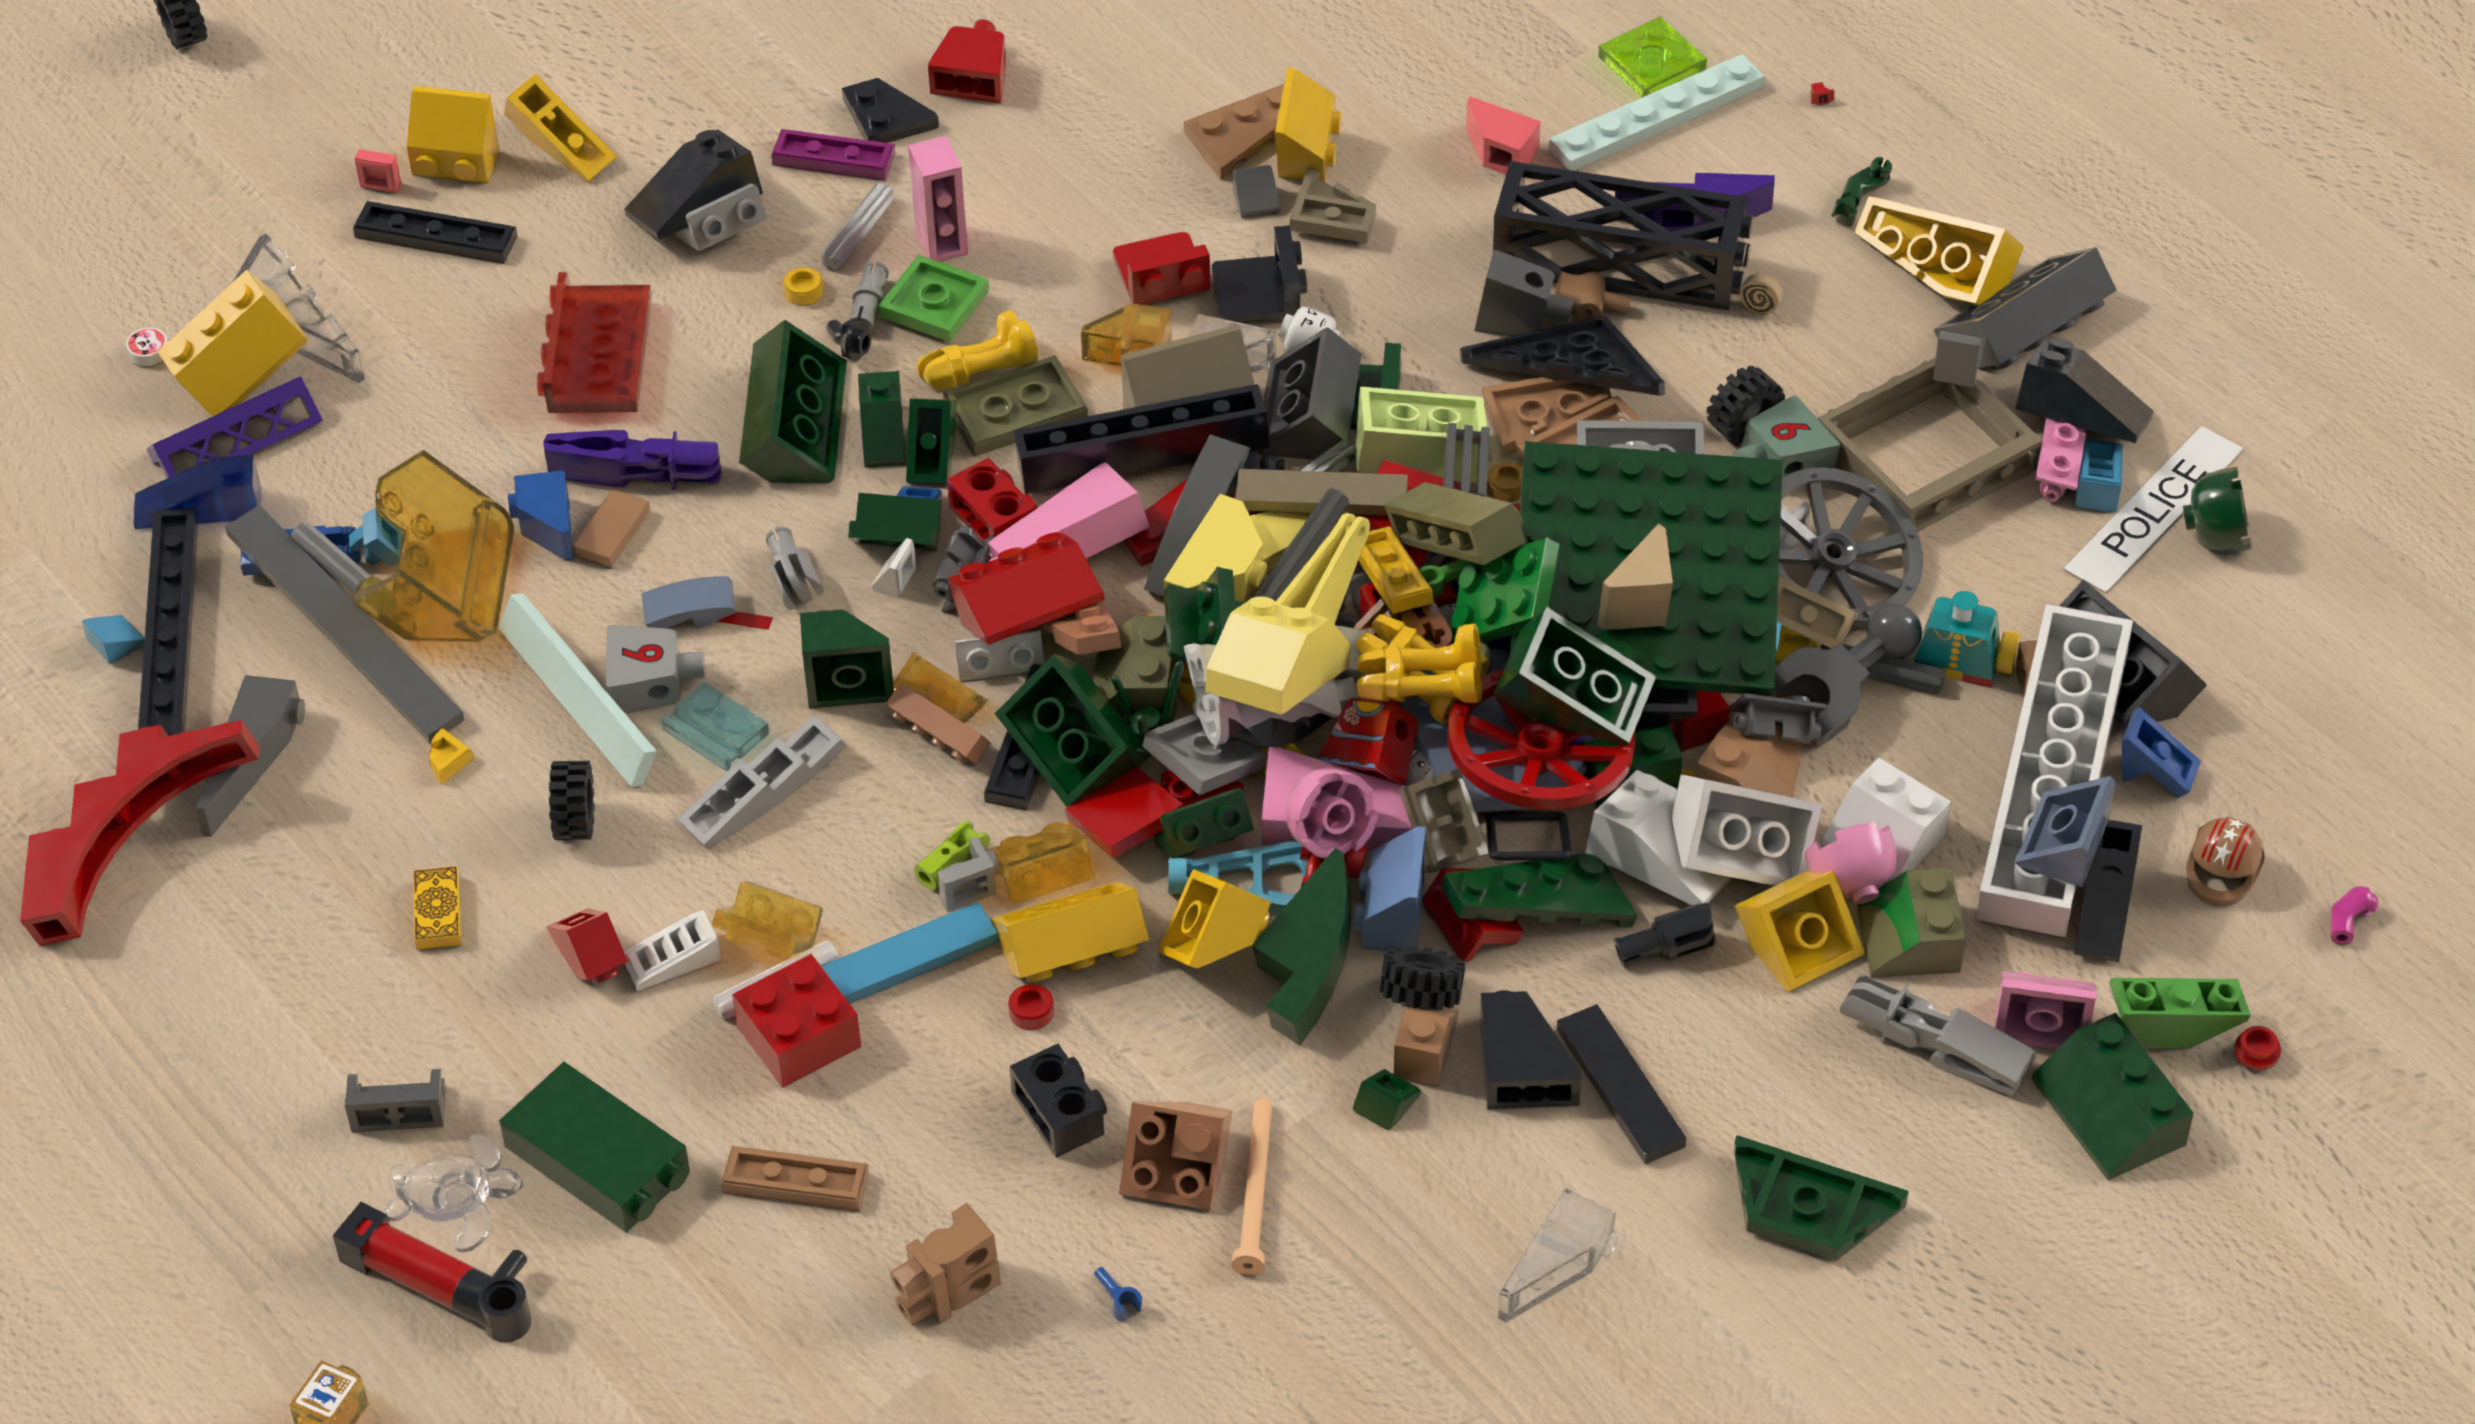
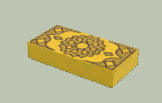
M458 866L413 870L414 940L416 949L462 945L460 874Z

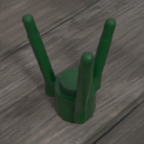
M1181 661L1175 664L1164 711L1162 712L1150 706L1134 711L1120 678L1117 675L1111 678L1116 695L1125 713L1126 723L1131 726V730L1142 744L1146 732L1174 721L1173 711L1184 664Z

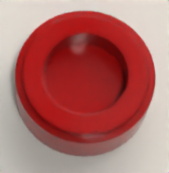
M1036 984L1023 985L1014 990L1009 997L1010 1019L1021 1029L1037 1030L1043 1028L1050 1023L1054 1016L1053 996L1043 986Z

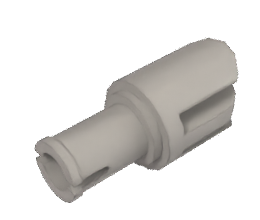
M780 526L775 528L779 536L778 541H776L771 530L766 535L765 540L774 557L770 563L771 574L785 607L793 610L797 608V605L788 585H792L803 603L812 600L805 578L808 579L818 595H821L824 590L809 554L805 550L796 547L789 528Z

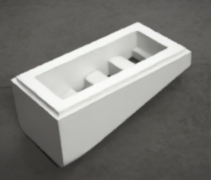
M704 910L677 921L624 951L628 960L624 965L636 991L721 961L719 942ZM683 946L684 950L677 953L675 948ZM665 952L668 959L661 962L658 954ZM648 959L652 968L644 971L640 961Z

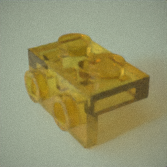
M1051 823L1043 827L1040 833L1027 837L1022 835L1011 836L1003 839L999 846L990 848L997 858L1000 875L1005 880L1008 897L1013 904L1092 880L1095 877L1087 839L1072 823Z
M743 881L739 885L734 906L716 909L711 927L725 931V938L730 941L746 945L754 941L766 945V953L789 959L793 954L801 953L813 947L823 908L767 887Z

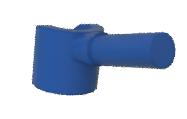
M1099 1267L1095 1270L1094 1275L1109 1292L1110 1297L1114 1301L1113 1315L1118 1321H1125L1127 1316L1126 1310L1121 1305L1122 1303H1131L1135 1306L1136 1311L1141 1312L1142 1296L1137 1289L1133 1287L1121 1288L1104 1267Z

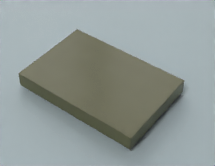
M1056 355L943 392V399L957 400L956 425L974 456L1014 444L1013 430L1088 416L1087 406Z

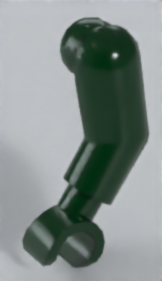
M1877 157L1871 162L1869 167L1850 176L1842 192L1841 199H1837L1831 216L1844 215L1847 217L1845 225L1852 226L1857 215L1856 207L1860 204L1862 196L1888 183L1892 171V163L1887 159L1883 167H1881L1884 158Z

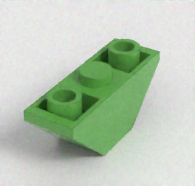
M2111 978L2109 982L2121 1020L2147 1048L2190 1049L2247 1022L2251 1016L2238 979Z

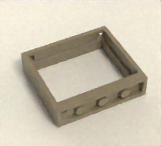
M1936 357L1929 361L1925 360L1918 367L1900 376L1892 377L1881 386L1869 392H1863L1853 400L1836 409H1830L1828 413L1817 418L1841 444L1835 467L1839 470L1861 476L1886 491L1903 508L1917 532L2036 470L2042 445V439L1977 378L1974 387L1933 380ZM1943 392L1999 448L1906 495L1850 439Z

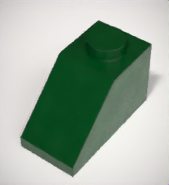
M899 371L858 374L864 467L905 465L903 408Z
M910 398L906 482L947 484L955 445L957 400Z

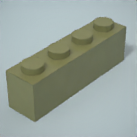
M1425 482L1384 504L1395 535L1405 545L1486 565L1526 543L1522 531V516L1518 509L1513 506V503Z

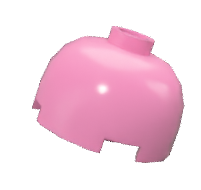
M1332 767L1314 770L1307 774L1293 787L1286 804L1287 824L1292 836L1309 852L1325 859L1335 848L1342 851L1343 854L1351 848L1358 851L1371 837L1378 819V812L1373 809L1371 793L1374 792L1372 787L1359 776Z
M1877 823L1848 827L1834 832L1837 840L1820 848L1819 843L1816 841L1805 851L1804 857L1808 869L1813 873L1834 871L1844 899H1852L1854 904H1864L1879 897L1878 889L1889 882L1895 874L1897 851L1888 825L1882 828L1881 831H1879Z

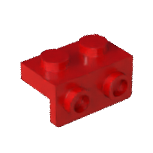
M1441 868L1424 894L1422 902L1461 961H1471L1482 944H1516L1519 941L1524 930L1516 918L1514 921L1459 918L1440 884L1445 873L1476 868Z

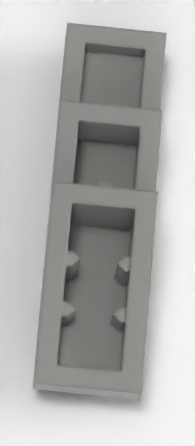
M813 715L785 743L777 736L748 765L739 759L677 820L702 845L709 848L743 829L780 804L813 778L847 746L834 731L816 715Z

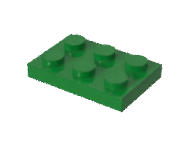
M1543 538L1518 546L1486 565L1474 562L1464 564L1459 577L1460 587L1456 609L1451 620L1452 644L1455 641L1456 633L1460 626L1476 624L1480 642L1486 643L1519 633L1545 607H1549L1560 544L1549 538Z

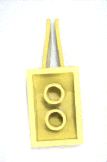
M1219 494L1164 579V590L1171 584L1197 591L1199 585L1203 581L1206 582L1218 566L1233 570L1235 600L1246 603L1254 596L1311 513L1267 511L1249 516L1242 501ZM1339 519L1337 520V522L1335 523V525L1333 526V528L1330 530V532H1332V530L1334 529V527H1335L1336 524L1338 523Z
M1349 513L1343 514L1330 535L1276 602L1268 597H1253L1230 613L1206 668L1205 692L1282 715L1349 668L1350 642L1335 626V621L1359 556L1369 535L1370 523L1367 518H1356L1355 515Z

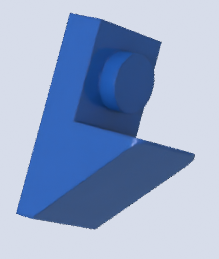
M2140 707L2135 709L2122 739V781L2126 782L2148 772L2176 798L2190 793L2201 760Z

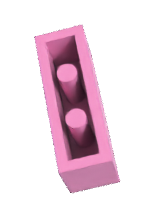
M947 136L908 145L915 232L927 258L940 262L968 254L962 167Z

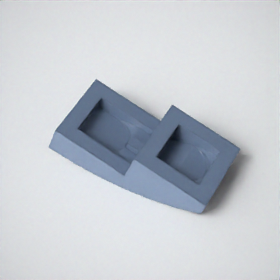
M729 576L689 579L641 593L645 625L652 628L667 629L689 619H692L697 627L700 628L737 612L733 583Z

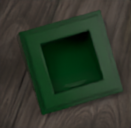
M1382 1069L1361 1082L1353 1110L1375 1124L1390 1130L1417 1100L1421 1090L1419 1087L1388 1070Z

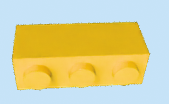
M246 270L158 351V354L177 381L213 417L242 403L309 340L276 292Z
M1118 881L990 918L991 923L998 932V941L1012 974L1019 978L1026 977L1027 982H1036L1052 977V969L1069 964L1070 970L1091 966L1096 963L1095 956L1112 952L1113 957L1132 954L1139 950L1137 944L1149 941L1136 888Z

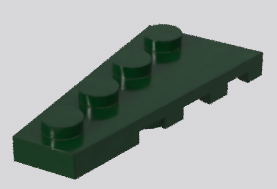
M1586 853L1571 855L1567 860H1534L1445 873L1440 884L1459 918L1514 921L1516 915H1526L1536 919L1539 923H1554L1557 917L1577 918L1579 925L1597 926L1599 919L1615 920L1617 927H1633L1638 916L1605 862L1595 855Z

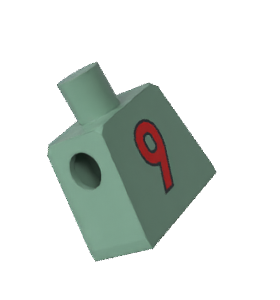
M1794 395L1751 418L1746 424L1742 448L1734 450L1733 456L1783 460V478L1790 473L1802 469L1820 467L1835 469L1841 444L1797 395Z

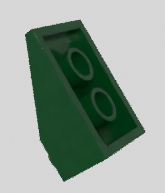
M1545 607L1520 630L1494 696L1530 719L1621 746H1627L1631 741L1656 676L1550 608Z

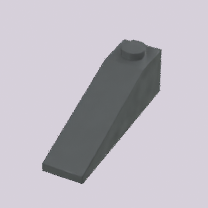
M244 676L228 722L238 720L244 722L260 746L259 760L226 769L206 779L196 805V812L203 836H213L291 741L296 724H302L305 715L304 699L299 698L295 680Z

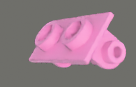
M2048 418L2045 420L2035 480L2041 481L2039 490L2046 501L2055 502L2064 495L2066 488L2075 491L2077 489L2087 429Z

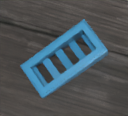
M2085 438L2078 486L2075 493V505L2078 508L2111 513L2117 510L2122 487V444Z

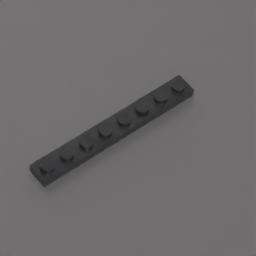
M196 508L156 510L153 513L138 729L161 724L168 736L185 732L199 521Z

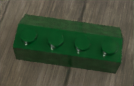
M783 320L753 343L739 463L770 483H830L835 479L847 360L787 320Z

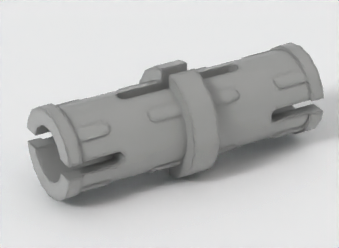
M869 261L864 265L860 285L855 288L852 295L854 306L851 317L848 320L866 323L870 334L874 328L879 304L884 299L883 289L889 275L888 267L879 261H876L874 273H871L873 261Z

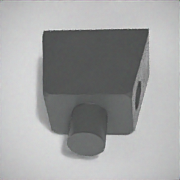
M1494 250L1474 331L1514 336L1541 330L1544 318L1568 323L1574 300L1550 294L1555 276L1551 270Z

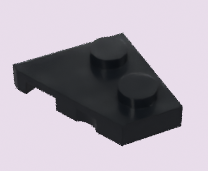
M880 78L842 88L843 101L864 140L889 143L939 128L936 112Z

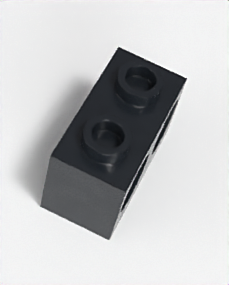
M1059 1043L1010 1065L1012 1094L1055 1158L1105 1135L1103 1115L1107 1114L1106 1103L1097 1089L1090 1090L1085 1082L1084 1072L1080 1063L1074 1056L1068 1058Z

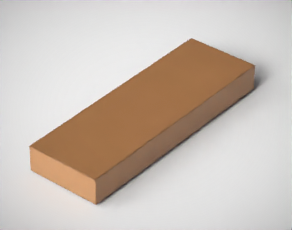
M732 1146L721 1186L722 1192L727 1194L860 1211L869 1177V1165L859 1162Z

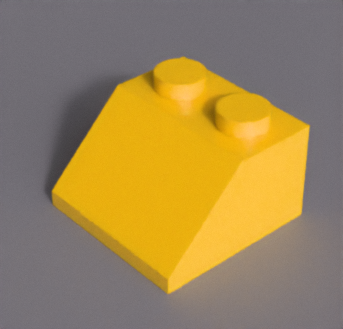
M1287 67L1275 130L1278 177L1303 180L1307 168H1314L1319 171V179L1325 182L1327 167L1335 166L1337 144L1332 143L1333 134L1340 135L1342 111H1336L1335 94L1296 68Z
M413 86L406 145L412 175L488 183L500 153L490 94Z
M1193 869L1157 952L1196 969L1254 944L1256 937L1267 926L1269 920L1268 909L1271 902L1223 880Z
M1807 870L1735 905L1750 947L1787 991L1798 988L1865 954L1834 871L1813 873Z

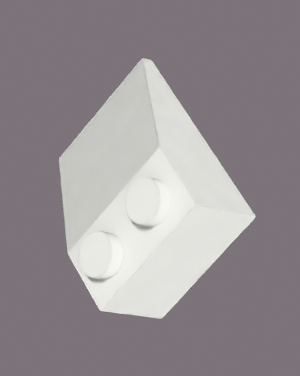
M1636 770L1594 811L1585 853L1595 855L1603 862L1690 905L1698 903L1708 904L1733 877L1682 867L1672 823L1677 789L1659 781L1652 775Z

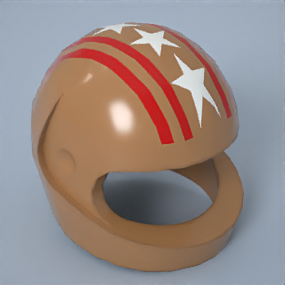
M2224 817L2211 820L2198 829L2196 840L2187 860L2186 870L2189 888L2200 900L2215 906H2228L2241 901L2248 894L2265 860L2263 842L2253 827L2241 819ZM2198 863L2208 872L2221 877L2240 878L2247 875L2248 877L2245 883L2237 889L2217 891L2207 887L2200 881L2196 875L2194 865Z

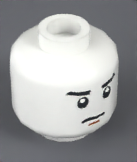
M1303 306L1297 310L1294 316L1286 314L1278 337L1285 339L1283 352L1286 353L1326 327H1329L1339 336L1341 331L1336 330V321L1332 316Z

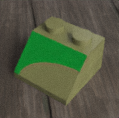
M1951 868L1906 870L1879 888V897L1864 904H1857L1871 978L1961 972L1966 938Z

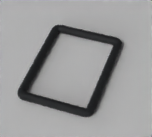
M1491 812L1486 815L1489 857L1493 860H1567L1572 855L1567 816L1563 812ZM1559 820L1562 851H1497L1495 821Z

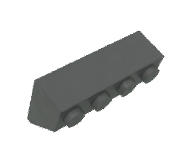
M2097 247L2051 256L2010 281L2008 285L1980 306H1970L1933 330L1938 338L1940 331L1986 339L1979 368L1994 366L1996 370H2000L2015 363L2018 360L2016 354L2022 350L2030 351L2038 348L2044 339L2047 340L2045 336L2050 332L2058 333L2076 324L2074 317L2080 313H2083V315L2089 314L2105 305L2103 299L2117 291Z

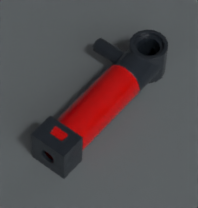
M361 1201L333 1234L338 1258L341 1263L364 1275H367L372 1269L483 1325L487 1335L495 1341L503 1343L518 1340L528 1332L531 1326V1314L526 1291L522 1283L515 1279L516 1275L527 1263V1256L520 1250H512L491 1276L391 1226L387 1214Z

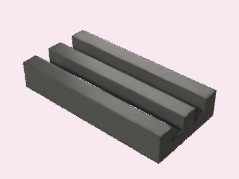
M1448 422L1445 441L1443 487L1453 489L1456 441H1463L1460 491L1486 497L1490 428L1481 427L1479 432L1473 431V425H1465L1463 430L1456 429L1457 423ZM1472 443H1479L1476 492L1470 491Z

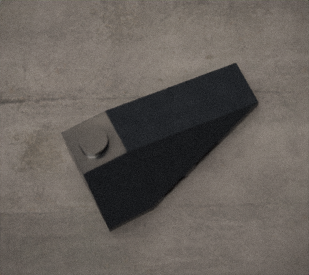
M2084 580L2059 605L2060 607L2132 620ZM2135 621L2132 623L2129 648L2114 713V719L2126 729L2133 711L2139 707L2156 722L2177 718L2207 686L2182 659Z

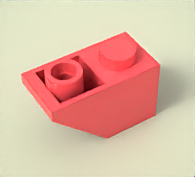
M1470 96L1467 100L1466 130L1482 165L1506 174L1510 161L1527 164L1532 161L1539 151L1541 121Z

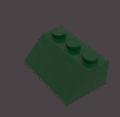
M1053 654L994 713L1066 807L1134 768H1140L1152 756L1143 747L1142 742L1079 662Z
M2117 1013L2077 1029L2032 1074V1081L2107 1180L2171 1153L2187 1144L2194 1112Z

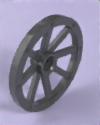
M1823 467L1808 468L1784 476L1782 478L1781 500L1794 492L1807 489L1817 536L1781 505V525L1808 549L1780 548L1779 576L1795 583L1780 563L1811 564L1815 572L1805 589L1816 594L1820 591L1825 579L1833 577L1850 606L1848 609L1858 613L1851 628L1867 627L1869 619L1874 612L1883 606L1890 604L1905 606L1920 583L1923 571V552L1918 533L1912 521L1896 500L1873 482L1844 470ZM1822 488L1839 490L1858 498L1840 529H1831ZM1869 505L1886 520L1895 533L1860 543H1855L1851 537ZM1901 548L1904 560L1902 579L1855 559ZM1848 574L1895 592V594L1882 603L1868 607Z

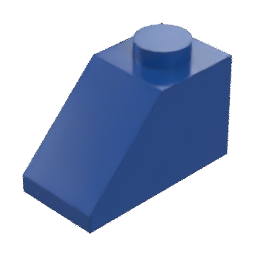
M565 471L514 476L515 493L508 494L510 518L519 519L521 535L565 561L574 560L570 502Z

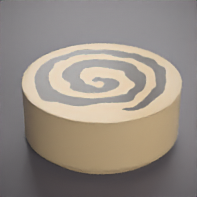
M1752 274L1745 280L1740 290V300L1753 313L1761 315L1770 314L1777 308L1782 298V288L1777 280L1767 274Z

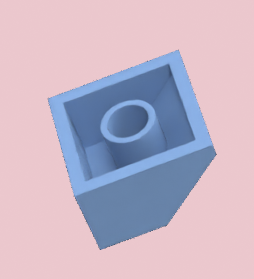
M1415 827L1372 850L1369 869L1361 868L1359 895H1366L1365 904H1356L1354 930L1362 931V949L1388 951L1390 949L1396 950V947H1404L1408 950L1409 946H1417L1424 890L1426 827Z

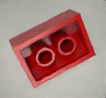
M1059 532L1045 534L1037 539V544L1024 549L1015 547L1004 550L998 554V559L988 563L976 562L965 565L959 569V574L947 578L961 625L987 645L1105 600L1103 590L1078 543L1066 534Z

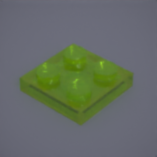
M1661 16L1599 45L1598 57L1641 97H1645L1706 70L1707 58Z

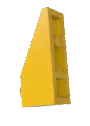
M536 73L507 96L504 115L532 143L587 183L617 159V155Z

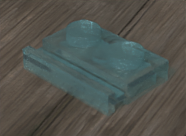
M703 682L675 707V712L670 717L665 715L661 719L665 732L725 771L731 768V763L736 758H743L769 734L768 722L706 682Z

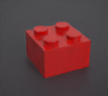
M812 954L732 994L737 1028L782 1088L861 1048L858 1014Z

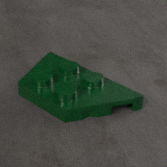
M1739 1135L1735 1138L1734 1157L1746 1231L1837 1261L1904 1209L1908 1202V1190Z

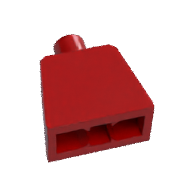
M985 19L975 21L973 28L951 27L928 63L930 94L1002 103L1006 70L1005 35L1002 32L996 31L995 25Z

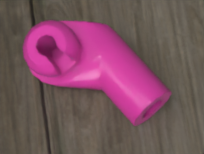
M2353 887L2332 905L2331 940L2334 943L2340 945L2351 943L2354 939V917L2359 913L2363 916H2369L2370 911L2375 912L2378 908V897L2371 893L2368 887Z

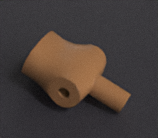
M1561 271L1555 290V295L1574 300L1570 314L1581 320L1601 316L1603 308L1627 314L1631 298L1606 292L1604 276L1593 271L1581 275Z

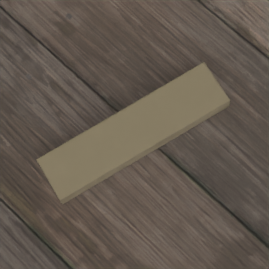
M1239 469L1236 500L1242 501L1247 511L1312 513L1327 490L1334 488L1342 491L1349 499V505L1342 514L1388 516L1384 504L1407 492L1408 475Z

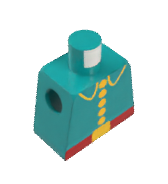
M1959 591L1953 595L1952 599L1946 597L1936 598L1922 631V638L1913 661L1943 668L1946 678L1992 688L1996 674L1995 663L2000 645L1997 611L1991 607L1978 605L1977 596L1969 591Z

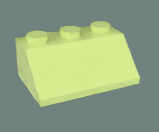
M1360 387L1356 438L1358 473L1376 474L1383 460H1387L1443 477L1448 422L1457 423L1456 429L1463 430L1465 425H1473V431L1480 432L1481 427H1487L1483 397ZM1456 441L1453 481L1461 483L1463 441ZM1472 443L1471 483L1477 482L1479 443Z

